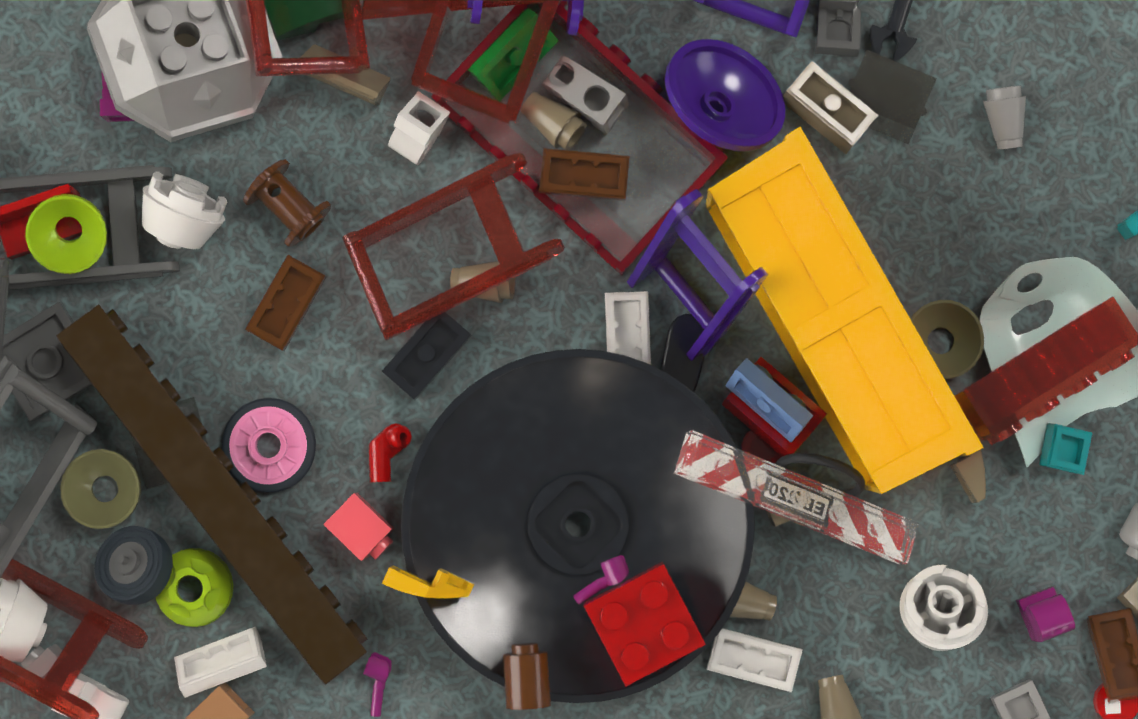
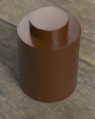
M538 643L511 645L512 653L503 654L506 709L527 710L551 706L548 652L539 651Z

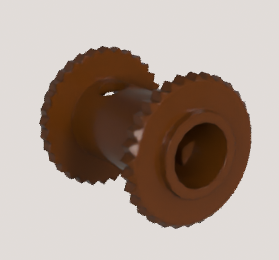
M282 159L266 168L257 176L244 194L243 202L246 205H250L259 199L291 231L284 242L288 247H292L310 236L321 225L331 209V204L325 201L315 207L284 176L290 163L286 159ZM277 188H280V194L276 197H272L273 191Z

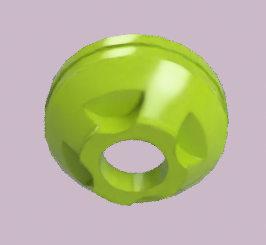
M61 194L44 200L34 209L27 222L26 241L32 256L42 266L57 273L72 274L88 269L98 261L107 242V228L101 212L93 203L77 195ZM64 217L75 218L82 226L81 236L72 241L64 240L57 233V222Z
M189 548L173 554V568L170 579L163 591L156 596V601L161 611L175 623L187 627L204 626L217 620L225 613L233 596L234 583L227 564L213 552L201 548ZM187 575L197 577L203 586L200 598L194 602L185 601L178 593V584Z

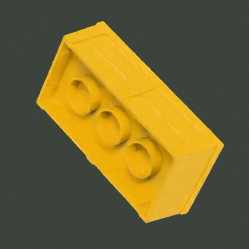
M801 126L787 134L782 143L708 189L705 207L745 277H748L760 267H763L768 273V276L762 282L755 295L818 406L827 413L825 418L853 468L862 474L866 490L883 494L958 456H968L984 448Z

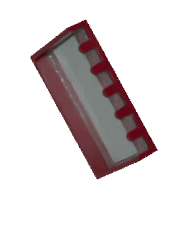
M520 0L434 92L431 99L450 111L448 117L622 276L647 249L676 201L695 189L700 191L728 160V157L723 153L726 149L715 146L692 132L679 118L673 106L659 95L663 91L660 85L646 73L639 77L628 66L631 63L629 57L616 45L612 44L609 48L596 37L600 32L587 18L583 16L582 21H579L577 35H568V11L565 9L568 5L567 1ZM529 8L538 14L559 41L498 102L490 96L468 69ZM561 56L570 58L627 95L629 105L607 135L581 116V119L587 123V127L580 140L569 150L630 156L626 201L539 193L543 148L564 149L562 147L555 148L527 117L521 113V108L533 92H537L541 96L571 108L554 97L542 86L543 81Z

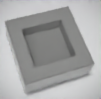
M57 644L48 647L46 650L38 646L21 662L25 670L16 679L30 691L37 687L67 655Z
M1031 679L990 697L1000 719H1050Z

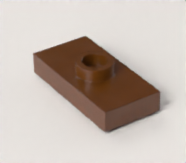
M543 148L539 193L626 201L630 156Z
M287 255L245 330L285 351L327 276Z
M1131 608L1088 616L1089 633L1108 704L1138 698V632Z

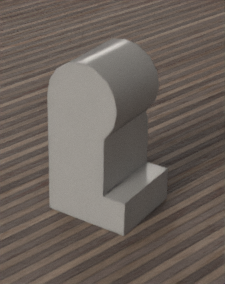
M561 56L542 83V86L549 93L569 105L571 109L580 112L582 117L591 122L595 128L605 135L610 132L629 105L626 93L565 56Z

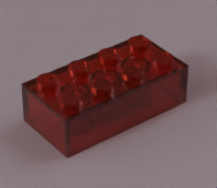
M1112 296L954 396L980 442L988 440L992 446L1021 430L1023 426L1019 420L1023 417L1027 422H1030L1060 405L1061 403L1056 396L1061 394L1066 399L1098 381L1094 372L1097 371L1102 376L1134 358L1135 356L1131 349L1138 345V333Z

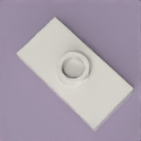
M648 291L605 293L607 352L625 355L651 365Z
M256 627L174 657L179 689L185 698L267 667L262 641Z
M722 628L714 638L706 669L792 692L802 649Z

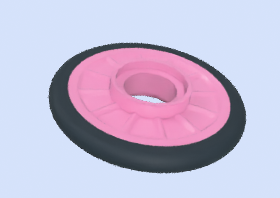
M262 398L245 404L232 415L223 432L222 451L234 465V468L229 472L240 484L246 481L254 491L275 493L291 488L301 481L310 470L316 453V438L310 421L299 408L281 399ZM266 433L276 435L281 443L278 454L272 458L262 456L257 448L259 438Z

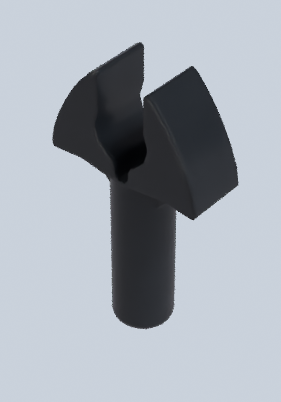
M895 0L888 24L881 28L875 25L870 27V43L876 59L880 55L883 40L889 38L891 34L895 35L894 40L897 44L892 64L903 58L916 43L917 38L908 37L904 29L913 0Z

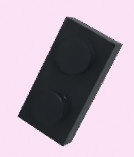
M438 306L382 372L416 400L472 335Z

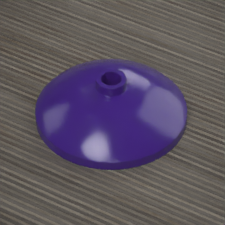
M701 39L682 46L668 63L665 73V85L669 100L682 122L703 140L715 146L733 151H752L769 144L780 132L785 120L783 94L768 69L747 51L724 41Z

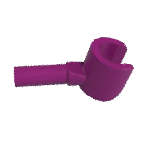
M623 555L600 563L605 576L596 579L573 595L579 605L601 589L618 584L627 578L629 569Z
M373 652L369 657L363 675L376 679L373 686L370 715L380 717L383 692L392 668V662L388 657Z

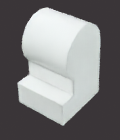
M418 91L399 112L394 123L396 128L391 135L388 147L414 164L419 165L440 135L450 111ZM418 110H425L434 117L435 122L431 127L420 121L417 115Z
M77 671L69 674L51 710L66 717L71 716L76 719H121L129 704V700Z

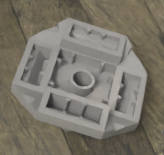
M101 0L87 24V31L115 109L132 120L154 130L156 134L169 142L252 119L282 59L280 48L262 0ZM187 33L194 36L197 43L191 47H184L178 44L174 37Z

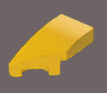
M394 565L389 567L382 584L398 591L426 598L467 597L474 587V583L442 568L437 571L433 582L430 583Z

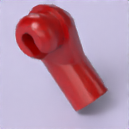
M397 423L391 424L369 443L370 482H391V459L411 443L412 435L409 428Z

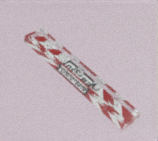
M696 431L686 432L674 474L899 565L909 563L919 525L918 522Z

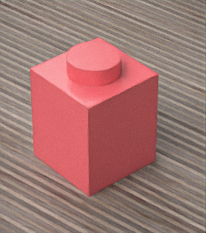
M353 493L323 524L361 561L365 560L369 555L376 560L394 542L388 535L395 528L358 493Z

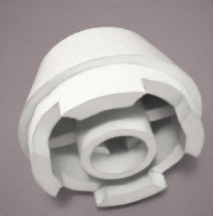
M154 172L149 185L143 187V228L157 237L156 239L160 243L168 247L200 249L225 221L223 212L227 205L226 198L218 196L217 200L209 197L207 195L209 186L191 178L175 174L173 181L162 180L164 175L160 172Z
M947 565L931 566L919 572L907 583L900 598V614L907 630L920 644L936 651H948L971 643L981 634L988 618L987 600L979 582L971 574L967 576L960 571L946 568Z
M0 578V661L22 662L31 647L37 648L47 629V624L43 622L47 611V603L21 579L15 582Z

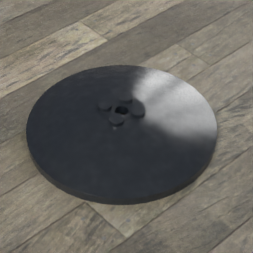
M569 349L534 354L510 362L470 385L452 401L429 430L415 456L407 479L403 499L401 529L407 572L432 583L437 571L442 568L474 583V587L467 597L426 598L416 596L433 628L453 652L470 667L505 687L503 654L512 653L511 645L538 643L539 651L548 652L551 701L590 703L623 698L644 691L665 681L685 668L706 649L731 616L741 596L749 573L753 553L755 522L750 484L742 459L732 438L704 401L671 375L646 362L601 350ZM687 434L730 451L741 480L746 501L675 473ZM577 511L584 512L591 520L589 532L580 537L571 535L566 529L567 517ZM619 555L624 556L629 569V575L622 582L663 561L706 644L628 686H625L584 608V602L618 584L601 589L580 605L573 597L574 594L596 579L605 576L600 564L601 562Z

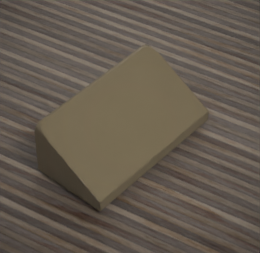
M316 44L312 45L299 58L297 63L303 74L375 106L377 104L380 105L391 79L384 74Z
M813 61L809 63L783 95L787 107L845 154L848 153L878 116V114Z

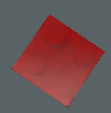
M663 561L584 602V608L625 686L706 645Z

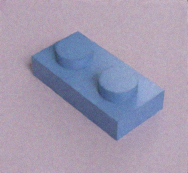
M748 358L737 367L725 385L789 442H792L814 416L807 410L806 405L799 397L787 393L773 381V377L764 367L753 364Z

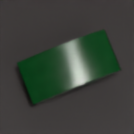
M262 0L276 40L315 32L318 24L358 15L362 7L359 0Z

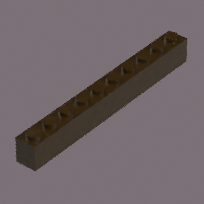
M98 304L57 334L58 341L321 682L326 685L367 653L366 649L362 646L368 640L353 619L345 624L335 611L341 604L326 585L318 589L308 575L315 570L299 550L292 555L284 545L282 540L288 535L273 516L265 520L255 506L261 500L246 481L238 485L230 475L229 471L234 468V465L222 449L218 447L212 451L202 437L208 432L195 414L192 412L185 416L176 405L181 396L168 379L164 378L159 382L149 370L155 363L140 343L132 348L122 334L128 328L113 309L105 313Z

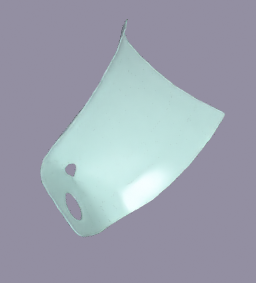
M1065 257L1026 263L1009 275L982 307L979 321L984 333V351L1026 467L1042 452L1047 423L1067 426L1086 413L1107 407H1117L1138 397V310L1117 285L1090 262L1078 257ZM1032 273L1042 275V281L1035 289L1029 292H1019L1017 290L1018 283L1025 276ZM1042 300H1051L1054 307L1048 322L1037 329L1021 335H1016L1012 331L1011 318L1028 305H1033Z

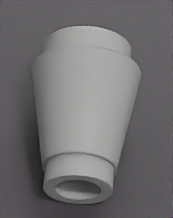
M1021 85L986 90L987 101H983L997 149L1022 147L1026 96H1022Z

